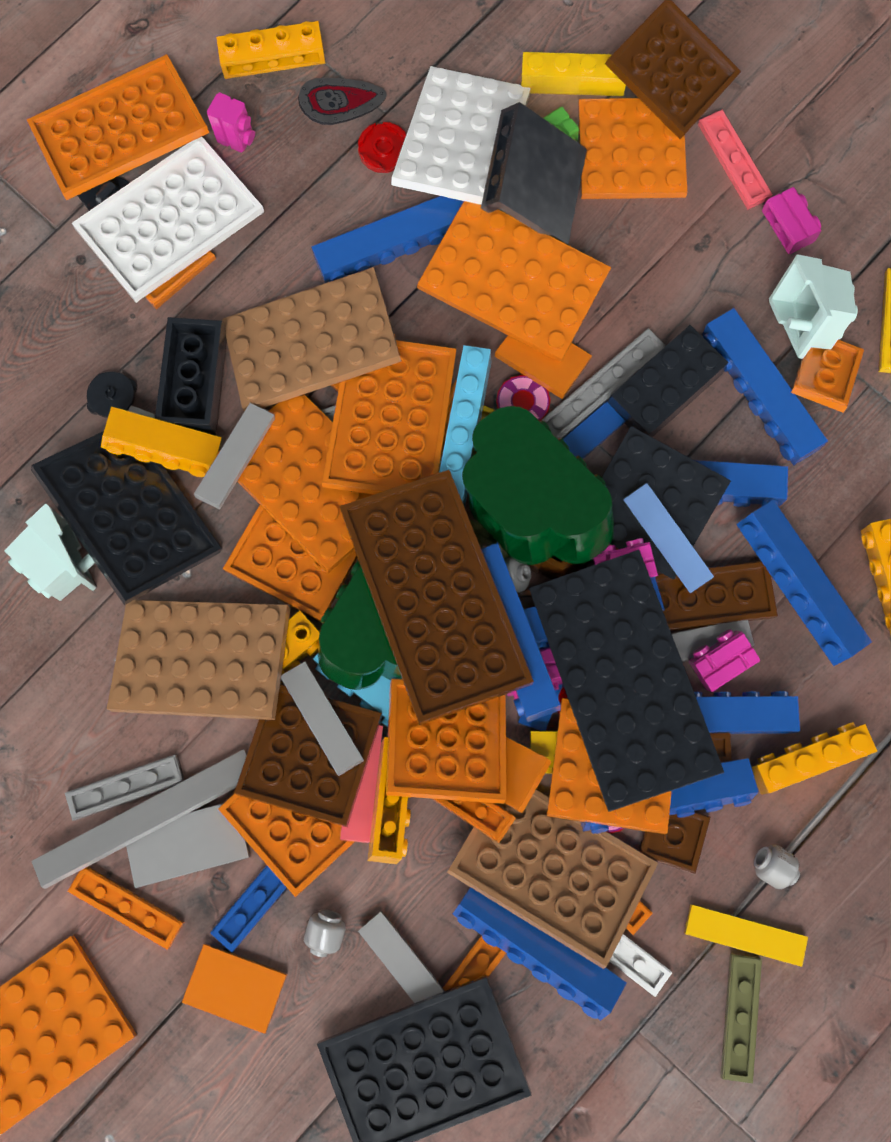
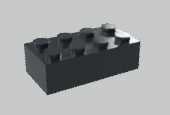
M167 318L155 419L216 435L227 344L226 328L222 321Z
M689 325L610 396L608 403L625 420L624 424L629 429L632 426L653 438L723 374L729 362Z

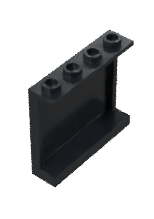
M521 102L501 110L481 209L488 213L501 209L536 232L549 235L568 245L587 149Z

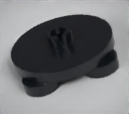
M118 372L99 373L91 381L87 389L88 411L93 415H99L104 418H108L111 406L128 411L134 403L135 393L138 388L136 382Z

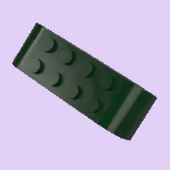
M507 406L493 411L476 425L472 435L476 454L464 466L462 472L463 484L470 496L469 506L473 517L512 559L522 564L535 565L543 563L555 555L564 562L580 564L592 560L607 549L614 537L611 494L606 488L604 480L598 474L593 475L588 470L585 461L580 456L575 457L569 451L566 442L562 438L557 439L551 433V429L543 420L539 421L524 408Z
M358 560L350 575H352L350 583L348 585L344 583L336 595L338 601L335 607H328L321 619L323 625L320 629L318 662L322 672L332 681L352 690L366 689L374 685L381 676L389 680L402 679Z

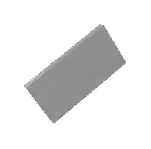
M223 804L190 812L127 845L126 848L135 888L250 858L247 842L218 810Z

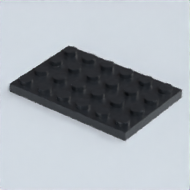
M103 431L32 464L31 471L117 596L126 605L219 554L222 548L162 464L151 461L141 462L130 455H116L108 452L106 449L101 448Z
M487 975L340 1032L317 1043L353 1142H415L532 1096L530 1086Z

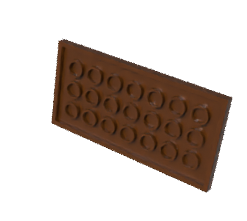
M450 470L340 506L342 517L419 725L533 685L534 681Z

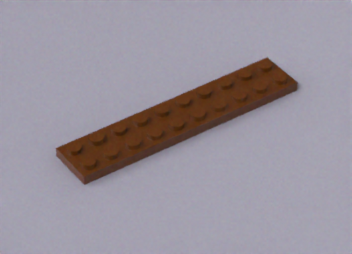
M762 562L708 568L714 577L692 593L687 590L678 576L674 580L664 574L655 576L665 609L663 613L670 631L738 621L771 619L778 616L771 575ZM530 590L517 593L523 609L535 607Z

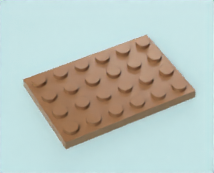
M374 267L222 319L226 328V339L244 412L250 403L264 408L402 361Z
M131 601L125 607L107 709L111 712L275 720L290 616L289 606Z
M535 790L523 813L506 804L495 803L516 818L500 843L473 827L447 873L599 967L606 968L658 863L607 832L592 834L591 830L583 832L580 821L547 816L549 797Z

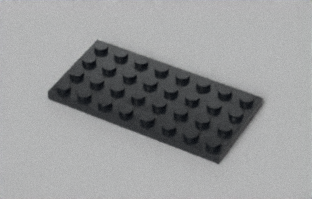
M640 550L529 588L608 812L724 773Z

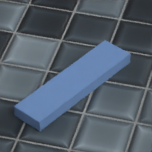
M647 483L624 499L627 506L690 593L714 577Z

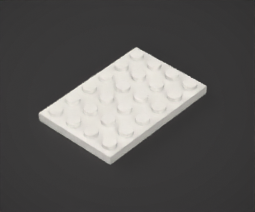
M430 66L392 175V185L481 205L501 110L518 102L527 106L531 88Z
M200 137L178 149L75 220L72 225L137 303L264 213V209L204 138Z

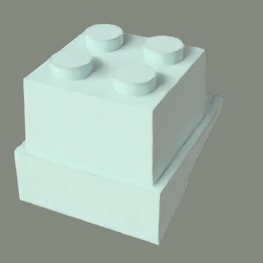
M802 255L795 256L769 298V303L778 323L783 324L797 357L801 359L805 357L811 347L832 349L837 340L842 338L848 325L855 320L858 312L854 300L855 287L852 284L851 273L846 270L822 265V259Z
M44 504L25 522L28 527L4 550L11 557L8 563L17 572L23 573L29 579L27 582L34 590L42 593L48 599L53 596L61 601L81 583L92 591L97 588L88 570L95 562L89 554L82 559L78 551L81 545L66 520L47 504Z

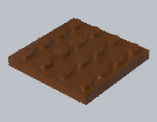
M664 0L605 63L679 139L689 131L741 73L737 66L672 0Z
M280 685L275 720L259 719L234 794L348 827L382 719V713L327 698L364 760L338 776L286 686Z

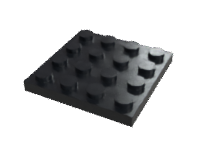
M631 426L602 476L612 498L614 537L611 545H615L618 549L627 548L626 542L643 538L644 543L650 542L657 571L674 580L677 574L627 506L624 499L647 483L690 544L694 546L731 480Z

